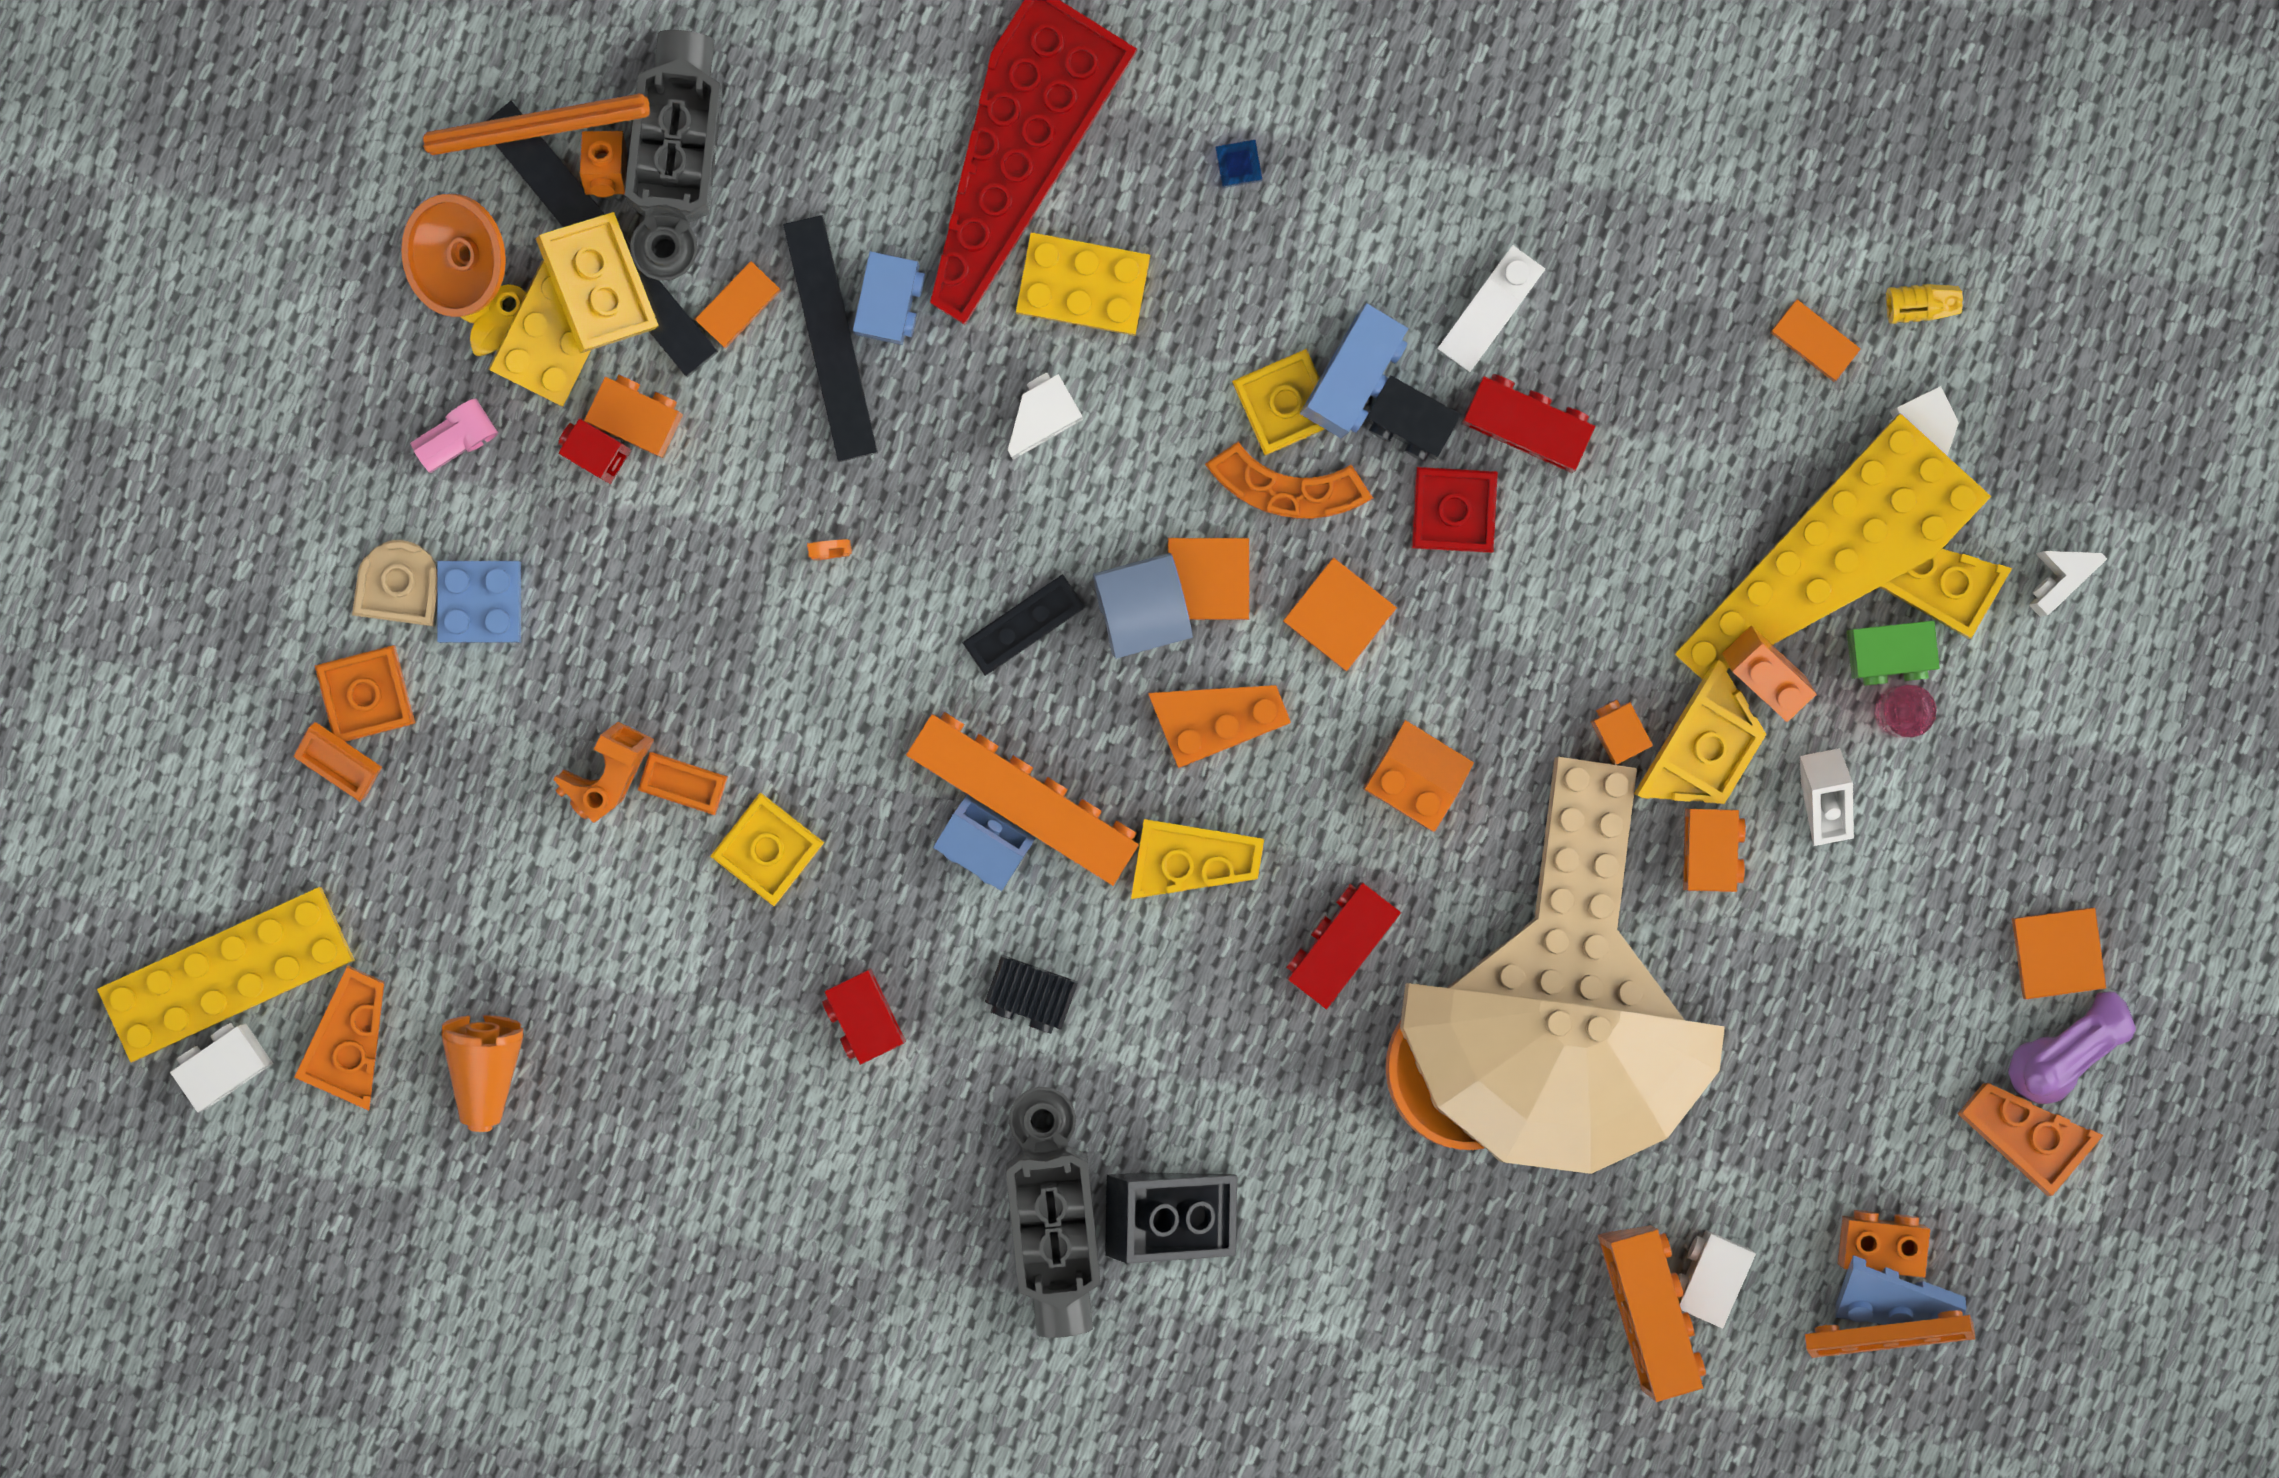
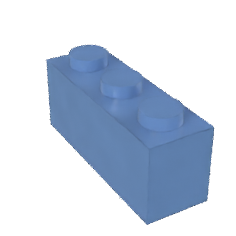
M1366 303L1356 314L1299 414L1339 438H1343L1350 430L1356 433L1368 415V411L1363 409L1370 396L1377 398L1388 380V377L1383 375L1390 361L1396 364L1406 349L1408 343L1402 339L1409 328Z

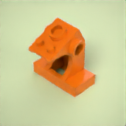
M620 722L615 723L600 735L594 747L595 751L603 754L605 760V769L601 778L588 780L564 769L553 779L559 786L555 789L556 793L561 797L567 794L571 798V807L583 819L589 818L593 823L597 822L624 800L640 763L648 753L654 739Z

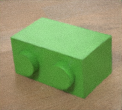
M1935 621L1847 630L1852 679L1863 678L1864 686L1888 683V675L1902 673L1904 681L1929 679V670L1940 669Z

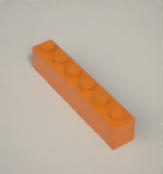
M944 712L940 718L931 714L906 756L1114 886L1139 846V843L1133 840L1137 834L1135 831L1117 820L1113 826H1110L1099 819L1102 811L1084 799H1081L1077 805L1064 797L1068 789L1051 778L1047 777L1044 783L1030 775L1033 770L1032 766L1014 755L1009 761L995 753L999 746L978 733L975 740L961 732L965 724L948 713Z

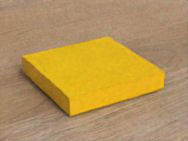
M1307 348L1232 381L1264 456L1326 430L1299 414L1320 379Z
M760 792L710 857L767 902L775 906L825 842Z

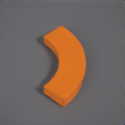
M1239 441L1205 463L1212 475L1237 498L1262 511L1283 517L1297 519L1329 517L1350 511L1373 499L1352 465L1335 473L1320 477H1291L1279 474L1260 464L1242 447Z

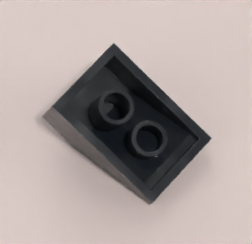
M1145 1172L1107 1175L1105 1256L1126 1264L1236 1256L1237 1175Z

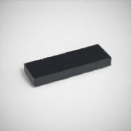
M1062 574L962 643L984 676H986L1086 607Z

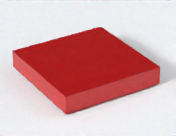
M1416 467L1411 549L1493 553L1498 472Z

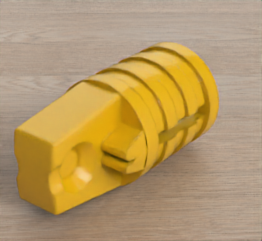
M1934 284L1911 285L1910 287L1900 286L1899 288L1888 287L1886 291L1888 321L1890 324H1897L1898 322L1909 323V321L1920 322L1921 320L1932 321L1961 314L1963 307L1962 290L1959 286Z

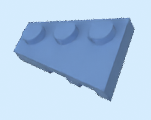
M1853 1255L1836 1301L1835 1314L1836 1318L1885 1325L1938 1319L1937 1314L1945 1311H1962L1964 1316L1966 1312V1297L1924 1281L1915 1284L1899 1279V1272L1886 1267L1881 1272L1866 1267L1865 1259Z

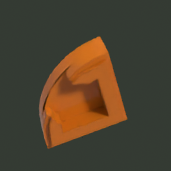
M848 539L807 543L808 555L813 561L847 557L852 554L851 543Z

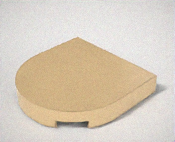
M404 540L387 541L374 548L362 560L358 570L352 615L435 626L437 612V564L432 559L433 557L425 549L423 550L421 546Z

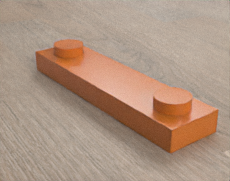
M1956 1310L1938 1313V1319L1839 1330L1838 1325H1823L1816 1327L1815 1333L1805 1334L1806 1348L1812 1358L1974 1340L1976 1338L1971 1316H1963L1962 1311Z

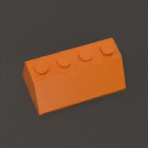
M1651 1225L1599 1234L1598 1239L1642 1391L1655 1402H1660L1703 1389L1701 1377L1706 1375V1370L1700 1353H1693L1689 1337L1695 1336L1694 1328L1688 1312L1682 1313L1678 1297L1683 1296V1290L1677 1273H1670L1666 1258L1672 1257V1252L1666 1234H1659L1658 1229Z

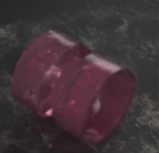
M1898 685L1888 688L1879 695L1874 706L1876 724L1884 733L1891 737L1913 738L1923 735L1932 727L1936 719L1937 708L1934 698L1927 690L1917 685Z

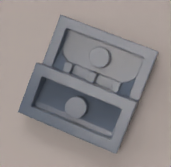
M1171 553L1093 573L1099 609L1104 615L1111 653L1116 659L1193 638L1183 590Z

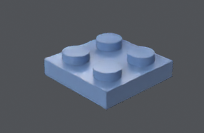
M437 561V642L521 643V562Z

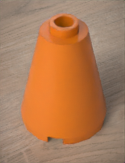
M483 1015L485 1022L470 1023V1016H461L449 1019L442 1024L441 1036L459 1119L462 1124L468 1125L470 1131H490L502 1119L524 1037L521 1023L507 1017Z

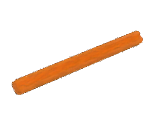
M639 93L429 131L423 135V147L427 153L438 155L645 118L650 114L649 100L646 96Z

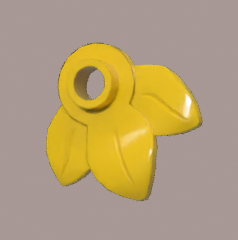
M513 284L502 285L488 306L472 315L461 316L465 321L474 324L471 329L470 343L475 356L488 355L498 350L526 294L519 286ZM508 297H513L516 300L515 309L510 312L504 311L502 307L503 301Z

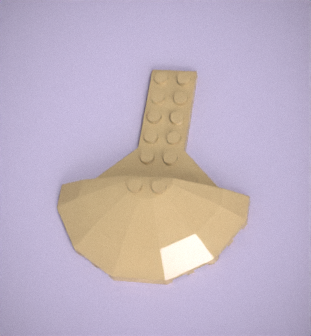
M1555 757L1535 918L1509 941L1496 948L1477 963V966L1460 979L1454 981L1447 988L1411 983L1405 984L1400 1029L1414 1055L1417 1069L1424 1078L1434 1108L1451 1119L1463 1129L1462 1131L1480 1143L1500 1162L1592 1174L1667 1139L1720 1070L1725 1027L1685 1021L1617 930L1637 768Z

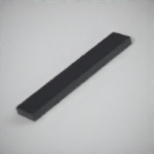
M820 215L783 224L837 460L842 462L877 454V445L824 216Z

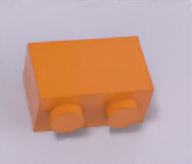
M619 374L615 381L604 377L584 421L663 458L683 416L681 412L674 409L677 402L657 392L654 393L652 398L638 392L640 384Z
M1752 625L1722 653L1732 672L1786 722L1792 719L1817 695L1807 677Z
M1685 808L1683 890L1737 892V883H1743L1745 875L1744 859H1738V843H1744L1746 824L1744 818H1739V810Z

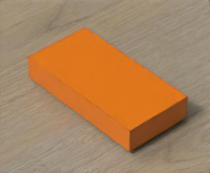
M750 261L695 320L726 349L781 292V289Z
M1798 299L1792 303L1770 332L1833 382L1837 381L1861 350V348Z
M314 722L308 728L293 756L359 802L367 796L382 769V766L317 722Z
M650 752L638 791L716 815L728 776Z

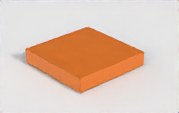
M1168 538V553L1172 554L1189 620H1249V538Z
M1333 557L1283 622L1347 672L1397 607Z
M395 645L315 665L331 732L343 741L348 742L415 724Z
M2095 908L2012 918L2023 999L2106 989Z

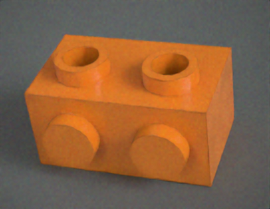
M1854 1210V1217L1842 1216L1837 1262L1840 1267L1848 1269L1854 1255L1865 1259L1866 1267L1880 1272L1886 1267L1899 1272V1275L1925 1278L1930 1228L1919 1224V1217L1895 1214L1894 1221L1878 1220L1879 1213L1863 1210Z

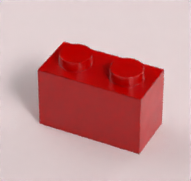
M580 418L575 425L572 423L567 425L558 441V444L562 446L558 454L609 484H612L632 450Z
M871 968L824 991L827 999L822 1001L823 1007L832 1023L839 1021L845 1033V1036L841 1037L840 1041L850 1060L856 1057L861 1065L906 1042Z

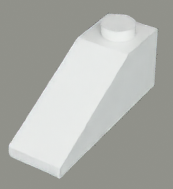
M1512 245L1437 349L1470 373L1540 278L1545 268Z

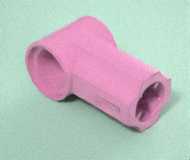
M476 398L452 410L447 414L444 422L410 443L419 461L429 473L434 472L463 452H471L483 446L482 441L484 439L486 442H489L498 435L497 430Z

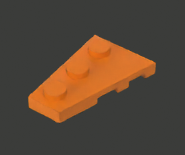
M1276 685L1148 693L1178 768L1291 723Z
M347 965L294 1078L368 1111L370 1110L384 981Z
M1983 1083L1957 1113L2047 1196L2055 1194L2104 1136L2096 1131L2074 1124L2065 1117L2052 1114L2032 1105L2031 1102L1989 1083Z

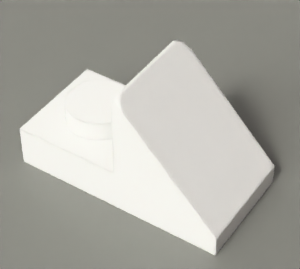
M2042 551L2036 553L2057 578L2054 580L2049 576L2040 583L2032 592L2037 598L2029 606L2040 617L2048 616L2100 567L2107 558L2102 553Z

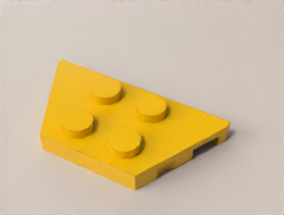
M1715 659L1635 790V795L1646 799L1659 798L1725 804L1767 734L1758 719L1752 715L1748 702L1742 692L1737 690L1727 673L1728 669L1721 661Z

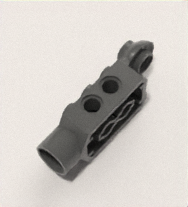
M663 30L658 32L654 68L638 74L636 94L640 93L648 98L650 114L645 118L633 120L625 187V198L628 205L645 217L644 221L641 222L633 233L630 242L631 257L637 269L647 277L659 281L674 280L685 274L694 264L698 252L697 239L690 227V222L710 214L723 96L720 83L711 77L715 40L705 34L685 30ZM667 240L675 244V251L668 258H659L654 254L655 246L661 241Z
M1036 1087L1025 1091L1015 1100L1009 1117L1012 1135L1023 1147L1021 1153L1006 1163L1018 1291L1020 1294L1033 1298L1037 1336L1045 1338L1069 1337L1093 1330L1089 1291L1100 1285L1088 1155L1068 1146L1076 1126V1114L1070 1100L1054 1088ZM1039 1109H1046L1053 1114L1055 1120L1049 1127L1039 1128L1033 1124L1031 1120L1032 1114Z

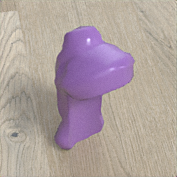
M2115 992L2097 993L2093 1005L2086 1015L2077 1020L2067 1030L2056 1037H2043L2020 1045L2013 1052L2008 1068L2011 1082L2017 1094L2037 1104L2054 1103L2065 1098L2076 1086L2078 1078L2093 1063L2104 1057L2116 1046L2126 1043L2133 1038L2136 1027L2126 1002Z

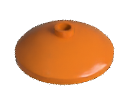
M461 194L433 196L422 202L413 211L404 229L401 254L406 278L416 296L431 310L450 317L472 315L488 306L501 287L506 264L504 242L500 230L490 213L475 200Z

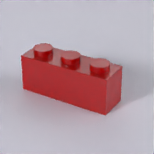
M1493 374L1491 379L1483 376L1461 424L1569 473L1575 472L1596 427L1587 422L1589 416L1571 407H1567L1565 412L1550 406L1552 399L1541 393L1530 390L1529 394L1525 395L1513 389L1515 383L1503 376Z
M1360 882L1357 887H1354L1352 884L1346 887L1335 902L1341 907L1331 920L1326 916L1323 917L1311 933V936L1316 939L1307 952L1300 948L1286 966L1291 971L1287 979L1326 1010L1402 913L1363 882Z

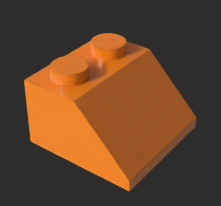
M1405 720L1362 789L1431 832H1435L1457 797L1474 762Z

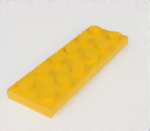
M318 887L98 988L97 991L129 1061L132 1063L353 962L355 959L322 887Z

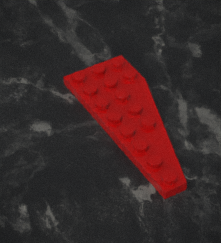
M1024 0L990 54L985 82L981 91L975 123L958 185L955 205L948 226L945 246L930 300L931 305L964 326L969 321L1138 52L1136 47L1061 0Z

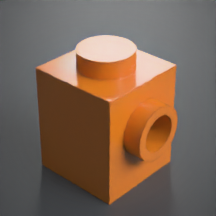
M582 131L580 176L585 195L610 197L614 194H625L628 151L623 131Z

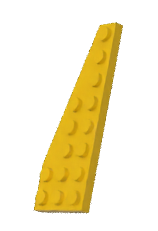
M1898 413L1674 654L1701 679L1704 678L1715 659L1724 663L1726 668L1729 669L1730 667L1722 653L1751 625L1772 645L1935 557L1990 499L1991 495L1901 413Z

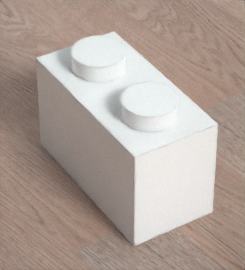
M229 1023L210 1036L214 1042L201 1051L198 1046H195L177 1058L180 1066L170 1073L197 1113L208 1109L273 1064L247 1024L234 1028L232 1023Z
M1705 1230L1703 1237L1696 1236L1687 1258L1692 1260L1686 1275L1682 1273L1678 1275L1683 1290V1296L1678 1297L1681 1310L1723 1329L1756 1253L1708 1230Z

